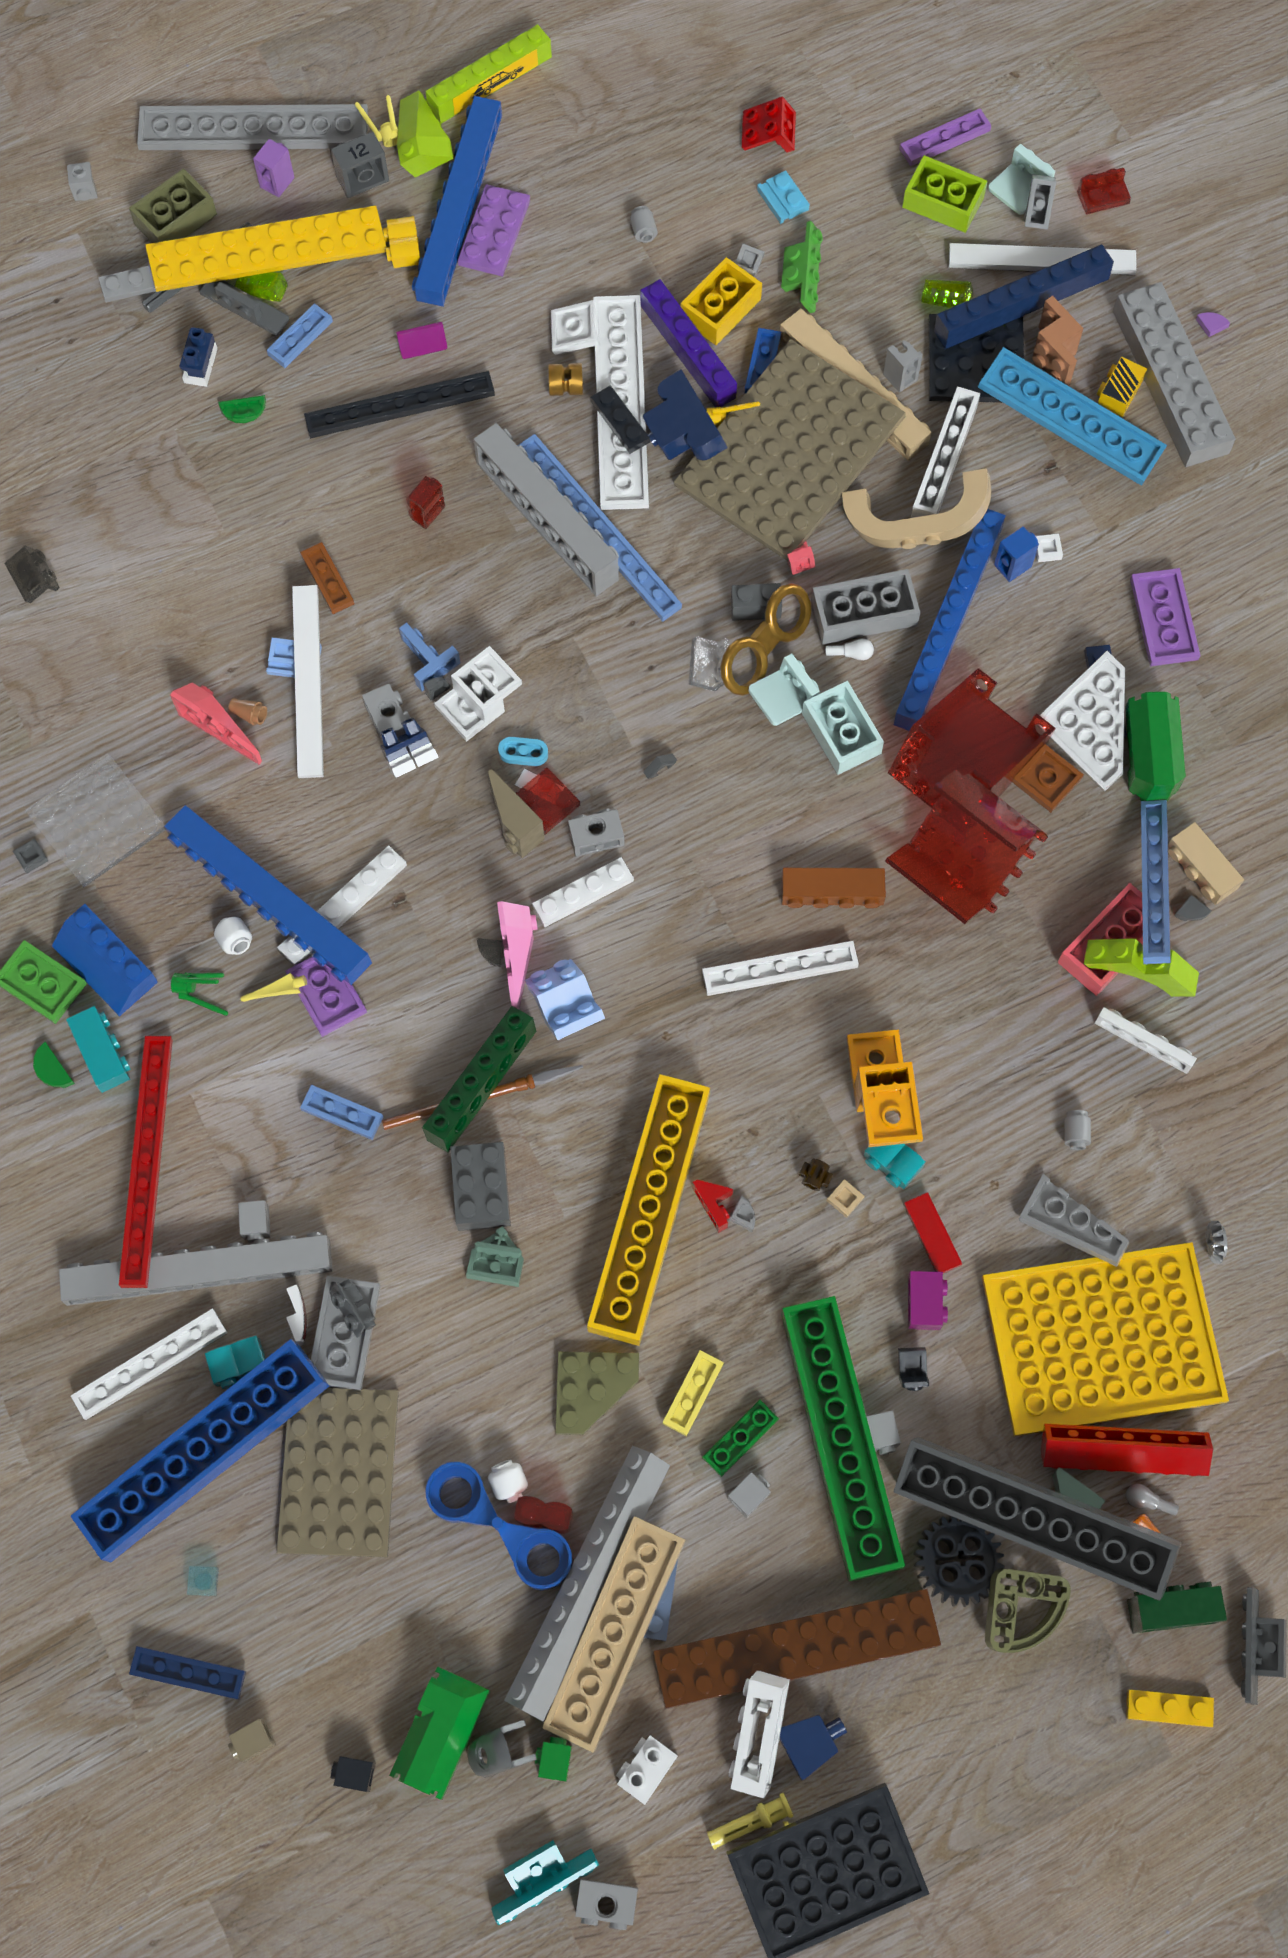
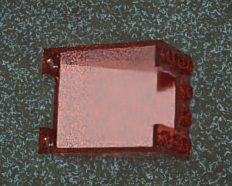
M979 668L912 725L888 771V774L964 834L975 825L1012 784L1013 778L1044 744L1047 745L1056 729L1037 713L1033 716L1028 727L1025 728L994 704L989 698L997 682ZM978 679L986 683L987 690H983L978 686ZM1035 725H1041L1045 732L1042 735L1036 731Z

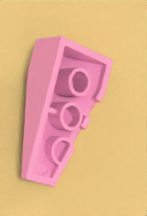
M501 901L497 902L511 1006L520 1009L534 940L533 930H538L536 915H530L528 906Z

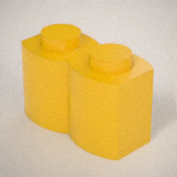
M414 216L387 220V227L383 228L385 242L390 244V247H386L388 262L392 261L393 268L419 265L420 251Z

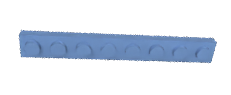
M1167 800L1141 801L1143 963H1171Z

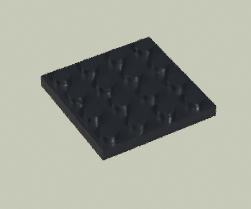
M929 314V401L952 402L958 386L980 393L979 402L1003 403L978 388L1003 347L1024 359L1023 316L945 349L934 332L937 314Z

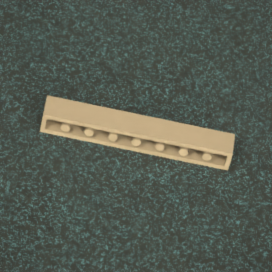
M800 309L780 324L781 340L785 344L790 339L906 413V417L887 439V442L907 461H910L929 445L932 432L928 425L920 422L909 407L903 406L898 401L896 395L882 386L880 380L875 375H871L859 360H855L844 345H839L828 330L821 328L811 314H807L803 309Z

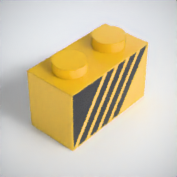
M1121 357L1117 365L1112 364L1107 374L1109 378L1107 383L1102 382L1098 389L1097 396H1100L1098 404L1123 418L1144 380L1147 368Z

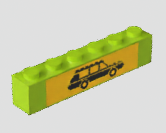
M537 24L426 90V99L433 114L442 124L467 109L468 105H472L474 96L485 98L552 58L551 39Z

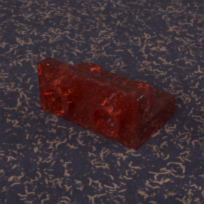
M1124 168L1110 169L1098 174H1089L1080 179L1077 193L1086 215L1130 204L1131 196L1124 182L1126 173Z

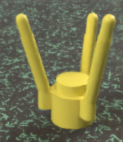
M386 96L390 122L382 124L380 131L375 127L361 105L355 102L356 108L374 132L378 141H383L385 147L396 146L398 128L395 123L390 96Z

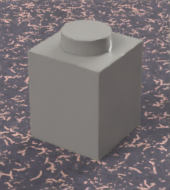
M266 1201L238 1203L239 1227L242 1238L253 1243L255 1240L271 1237L269 1206Z
M893 1411L867 1416L875 1451H879L880 1455L895 1452V1447H898L901 1441Z
M751 1472L728 1495L727 1499L748 1518L770 1495L771 1491L768 1489L770 1484L760 1474L755 1476Z

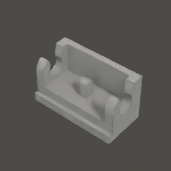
M907 341L902 342L903 348L907 350L905 353H900L893 345L887 348L883 373L899 393L918 381L923 355L920 351L917 352Z

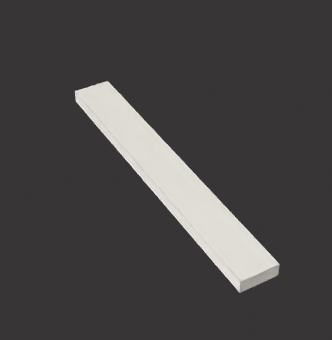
M950 243L949 268L1040 271L1091 248ZM1106 249L1114 261L1111 274L1135 275L1136 250Z
M292 586L298 778L324 777L318 586Z

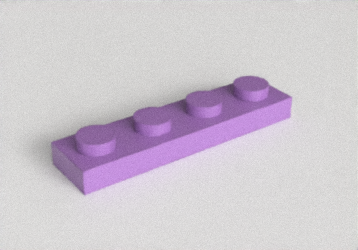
M977 109L901 143L900 151L909 165L913 166L920 163L924 155L931 158L989 132L991 124L982 110Z

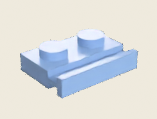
M272 638L268 668L266 670L268 675L295 678L294 640Z

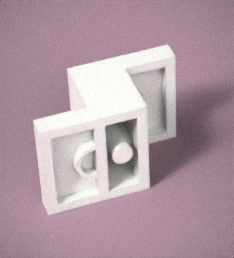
M489 646L451 675L453 689L434 704L435 708L467 742L505 712L503 699L521 686L522 680Z

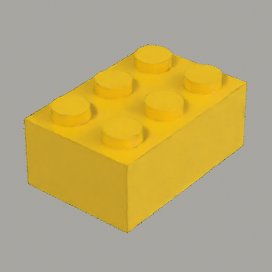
M726 257L681 302V308L701 335L714 345H717L761 300L762 282Z

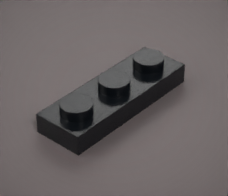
M611 385L590 397L591 403L629 454L650 443V437Z

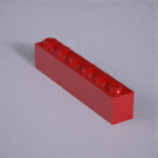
M1044 1424L1041 1443L1043 1467L1054 1469L1060 1467L1079 1470H1106L1108 1472L1125 1471L1161 1473L1163 1475L1209 1476L1213 1455V1445L1208 1432Z

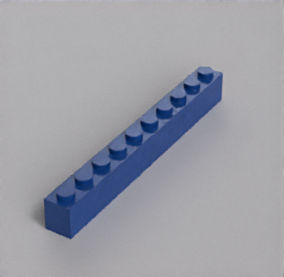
M474 96L472 105L467 107L466 124L463 123L461 126L460 143L457 142L455 145V160L451 161L448 174L450 176L448 180L444 181L442 190L444 195L437 203L436 211L438 214L436 219H432L431 236L426 238L424 246L425 255L419 260V275L413 279L412 290L415 291L416 301L444 307L502 119L501 101Z
M987 509L981 521L974 527L897 709L894 726L917 734L999 538L1006 515Z
M186 805L164 826L169 834L167 839L175 847L182 846L186 850L185 854L192 861L197 862L199 860L204 864L202 867L209 875L220 877L222 879L220 882L230 892L233 890L237 891L240 894L238 897L247 906L254 905L258 909L257 913L268 922L271 919L276 923L275 927L281 934L292 936L295 939L293 942L298 948L304 952L309 950L313 954L312 958L320 966L323 967L326 964L331 968V974L340 982L345 980L352 985L372 964L366 951Z

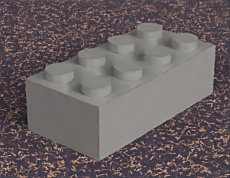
M909 569L814 587L812 589L811 604L822 645L918 625L920 609Z

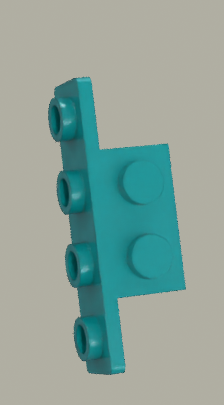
M552 1840L503 1869L515 1894L491 1908L497 1925L514 1920L522 1911L539 1905L544 1898L554 1892L564 1890L569 1883L577 1878L589 1875L599 1865L593 1850L588 1849L566 1863L556 1843Z

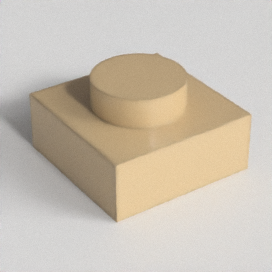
M844 1179L827 1198V1202L847 1218L865 1196Z

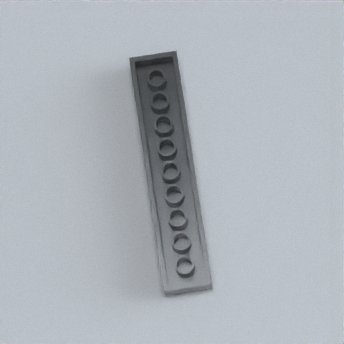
M919 1437L912 1439L893 1491L908 1499L1159 1601L1164 1596L1182 1544L1181 1541Z

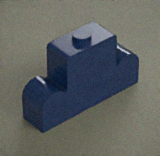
M682 369L660 382L657 391L663 403L643 415V419L651 431L647 435L650 437L654 447L659 445L668 460L691 449L694 456L701 461L708 460L728 448Z

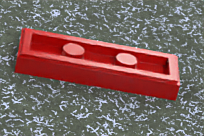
M927 1192L904 1202L905 1210L935 1272H943L944 1274L962 1266L963 1263L929 1193Z

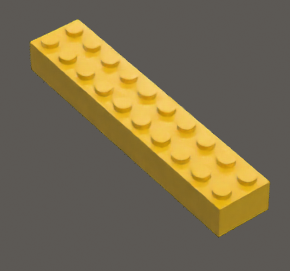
M659 1074L587 1324V1330L590 1333L640 1346L708 1104L710 1087Z

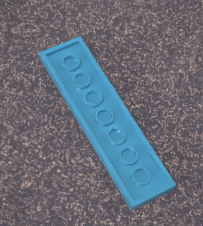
M1004 347L978 386L981 390L1141 486L1167 447L1163 442Z

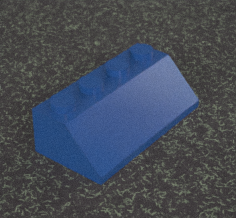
M86 904L82 905L65 920L52 944V947L119 1017L158 983L153 973Z

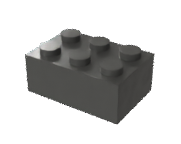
M494 1142L451 1146L455 1219L458 1231L511 1226L504 1143Z

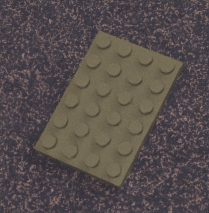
M327 1388L287 1420L277 1554L388 1558L398 1390L361 1389L360 1391Z

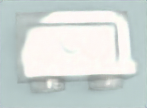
M698 636L692 639L689 685L714 692L724 685L720 666L723 654L729 646L728 638H723L719 642Z

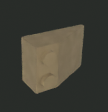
M491 769L488 771L490 789L506 841L504 844L512 854L517 853L521 858H524L545 840L543 821Z

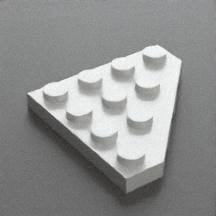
M1106 651L1034 720L1104 791L1123 775L1125 667Z

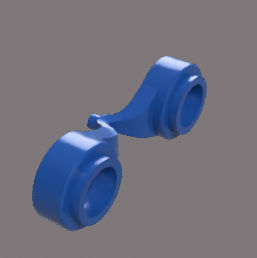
M449 1462L441 1465L431 1474L426 1485V1499L431 1510L439 1518L451 1523L463 1522L494 1527L499 1532L510 1554L518 1576L529 1587L537 1590H549L564 1582L572 1567L573 1559L570 1546L563 1536L550 1529L519 1526L502 1520L497 1516L481 1477L475 1469L465 1463ZM453 1478L466 1480L472 1489L469 1503L459 1509H450L441 1500L443 1485ZM541 1544L554 1547L560 1557L557 1570L548 1576L533 1574L527 1564L530 1551Z

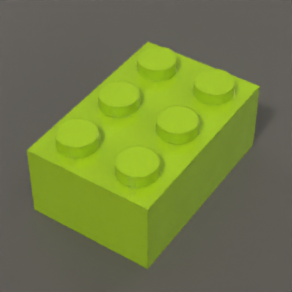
M924 155L905 190L902 208L966 233L984 199L988 181Z

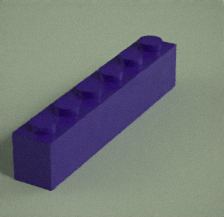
M661 279L641 289L640 304L642 309L714 407H722L736 399L737 382Z

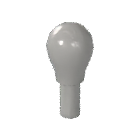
M1133 1484L1126 1491V1499L1129 1505L1134 1508L1159 1509L1174 1516L1178 1512L1179 1505L1160 1499L1158 1495L1143 1484Z

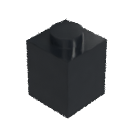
M339 1756V1761L333 1762L330 1778L335 1779L333 1786L370 1792L376 1763Z

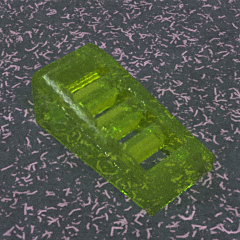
M269 272L237 278L234 286L249 295L281 302L288 283L282 273Z
M925 280L921 302L952 308L972 299V283L970 281ZM932 288L936 289L935 296H931ZM942 290L945 291L944 296H941Z

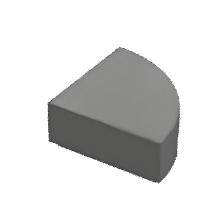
M740 1196L730 1215L729 1221L753 1232L755 1226L754 1210L749 1201Z

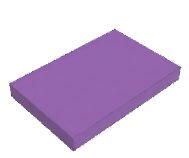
M310 957L285 972L287 975L291 973L294 977L303 975L306 977L307 985L299 987L301 993H298L320 1035L323 1037L366 1014L367 1010L353 985H350L345 980L340 982L331 974V968L326 964L323 967Z

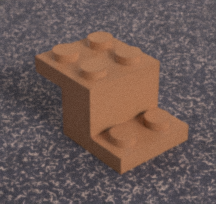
M1051 296L1045 300L1038 327L1040 332L1038 333L1032 359L1037 368L1042 369L1047 374L1070 386L1077 362L1074 356L1077 353L1084 328L1054 296Z

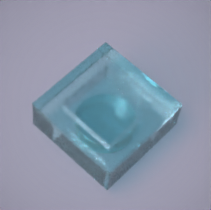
M189 1566L187 1595L217 1596L219 1568Z

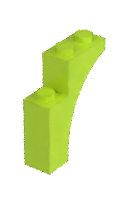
M1136 939L1088 940L1084 964L1088 968L1114 971L1142 979L1161 988L1171 997H1195L1199 972L1174 950H1170L1171 963L1144 964L1143 945Z

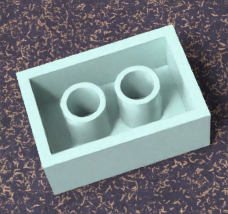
M848 681L804 701L802 715L837 775L882 754L884 741Z

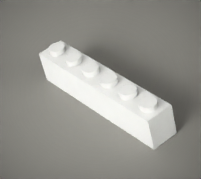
M957 386L913 505L911 518L939 514L977 410L980 393Z

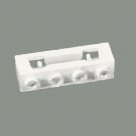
M756 1671L750 1679H746L743 1688V1696H746L745 1706L741 1707L738 1717V1723L742 1724L741 1732L737 1733L733 1749L737 1751L736 1761H732L729 1770V1777L732 1778L731 1789L764 1798L770 1790L790 1679L761 1671ZM772 1707L771 1713L765 1720L759 1757L753 1755L752 1759L748 1761L749 1755L754 1750L760 1711L767 1713L769 1708Z

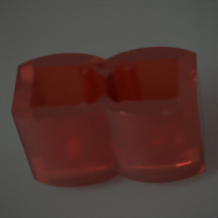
M427 476L420 481L406 498L410 508L408 511L410 518L424 529H427L445 508L442 484L437 479H430Z
M522 1496L517 1500L514 1518L525 1527L538 1528L543 1526L545 1529L562 1534L570 1531L573 1510L564 1503H544L536 1497Z

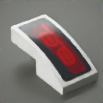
M296 1284L287 1288L296 1313L286 1317L296 1343L302 1346L305 1345L307 1334V1315L302 1293Z

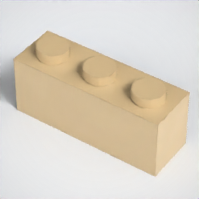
M1196 822L1171 838L1168 844L1170 857L1182 865L1187 877L1199 885L1203 896L1207 900H1211L1216 905L1239 889L1244 881L1243 877Z

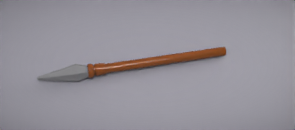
M583 1065L544 1071L533 1076L528 1074L526 1078L521 1077L513 1082L497 1086L488 1099L515 1091L528 1090V1088L534 1089L536 1085L546 1084L583 1068ZM440 1103L382 1120L384 1130L428 1118Z

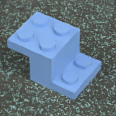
M572 959L560 960L554 964V967L545 971H536L531 974L530 978L525 980L528 989L535 997L545 1024L557 1040L605 1019L602 1009L592 996L584 974Z

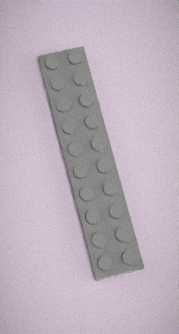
M355 104L140 106L137 145L139 150L261 149L267 140L271 139L276 143L284 144L287 149H332L341 143H346L361 135L368 134V124ZM360 104L368 115V105Z

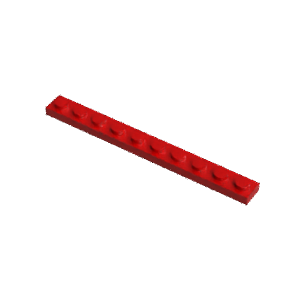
M145 1036L119 1276V1286L121 1288H148L173 1043L171 1036Z

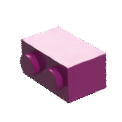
M910 1271L908 1275V1329L941 1330L943 1323H947L948 1307L943 1306V1296H947L948 1283L947 1280H943V1272Z

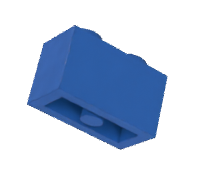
M1023 526L1000 542L994 566L1008 582H1011L1032 567L1039 546L1036 536L1032 532H1028Z

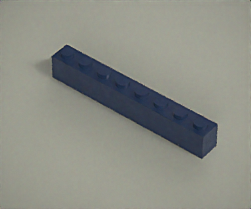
M1101 244L938 313L934 332L945 349L1043 308L1045 300L1051 296L1060 301L1109 280L1114 261Z

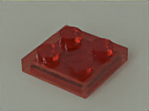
M547 767L516 792L543 821L544 835L581 805L580 800Z

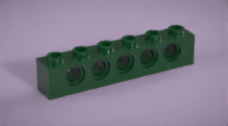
M513 1006L510 1007L423 1125L422 1129L428 1142L449 1153L450 1147L454 1146L537 1032L533 1017Z

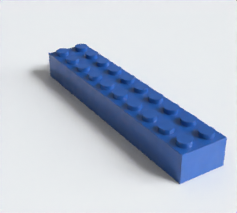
M290 1339L70 1517L100 1559L113 1562L330 1385L301 1347Z

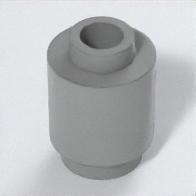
M647 206L634 208L631 212L630 221L635 238L639 242H651L658 234L653 213Z
M1068 1111L1067 1117L1064 1119V1143L1070 1146L1071 1150H1085L1086 1146L1091 1144V1118L1088 1117L1087 1111Z

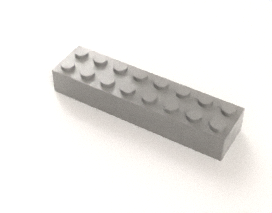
M1162 282L1118 295L1113 313L1137 364L1147 368L1144 380L1185 468L1230 454L1236 438Z
M495 423L473 439L478 466L596 597L619 580V555L612 546L608 547L601 533L597 529L593 530L588 525L585 515L573 508L571 500L566 495L562 496L555 482L543 475V471L538 463L535 461L532 463L525 449L513 442V438L507 429H502Z

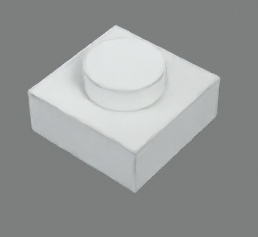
M1059 534L1036 536L1039 543L1036 552L1037 562L1062 560L1063 552Z

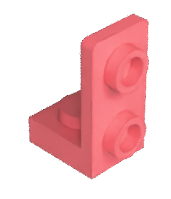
M806 541L800 548L787 554V562L792 575L815 567L814 554L811 546L808 547Z

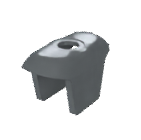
M525 1720L495 1729L477 1737L470 1743L467 1750L468 1763L477 1776L483 1778L491 1777L537 1759L536 1755L532 1754L511 1761L504 1734L526 1726ZM482 1748L485 1750L487 1755V1764L484 1762L481 1755Z

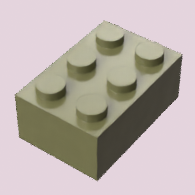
M184 168L129 207L134 225L152 243L186 238L217 215L213 198Z

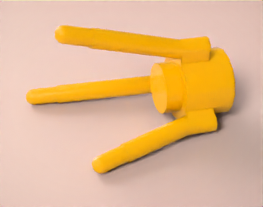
M760 402L707 408V413L716 428H718L726 419V412L757 407L760 405Z

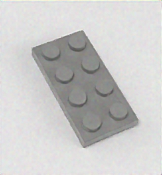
M327 1276L311 1362L330 1385L329 1387L361 1391L373 1328L370 1330L365 1328L358 1338L353 1331L347 1328L344 1316L340 1309L333 1305L330 1294L336 1282L342 1283L347 1279ZM349 1279L350 1282L355 1283L363 1297L362 1301L356 1303L357 1307L366 1303L375 1317L381 1287L380 1283Z

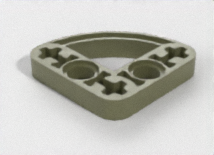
M1005 1568L996 1570L992 1574L990 1581L985 1629V1643L987 1647L996 1652L1015 1653L1033 1648L1047 1639L1058 1627L1067 1610L1071 1593L1069 1582L1061 1576ZM1005 1577L1017 1580V1586H1004L1000 1584V1580ZM1030 1577H1033L1037 1583L1036 1590L1033 1593H1028L1025 1589V1582ZM1045 1584L1060 1586L1061 1591L1045 1590ZM1018 1596L1052 1601L1046 1616L1039 1625L1029 1633L1014 1639ZM1001 1602L1007 1604L1008 1613L1004 1618H1000L996 1613L997 1605ZM995 1622L1006 1623V1627L995 1626ZM1000 1634L1004 1636V1642L998 1643L994 1641V1637Z

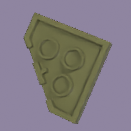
M558 1352L556 1435H584L622 1396L639 1382V1353Z

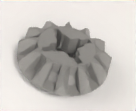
M1218 1220L1208 1223L1206 1231L1208 1257L1214 1264L1222 1263L1227 1254L1226 1231Z

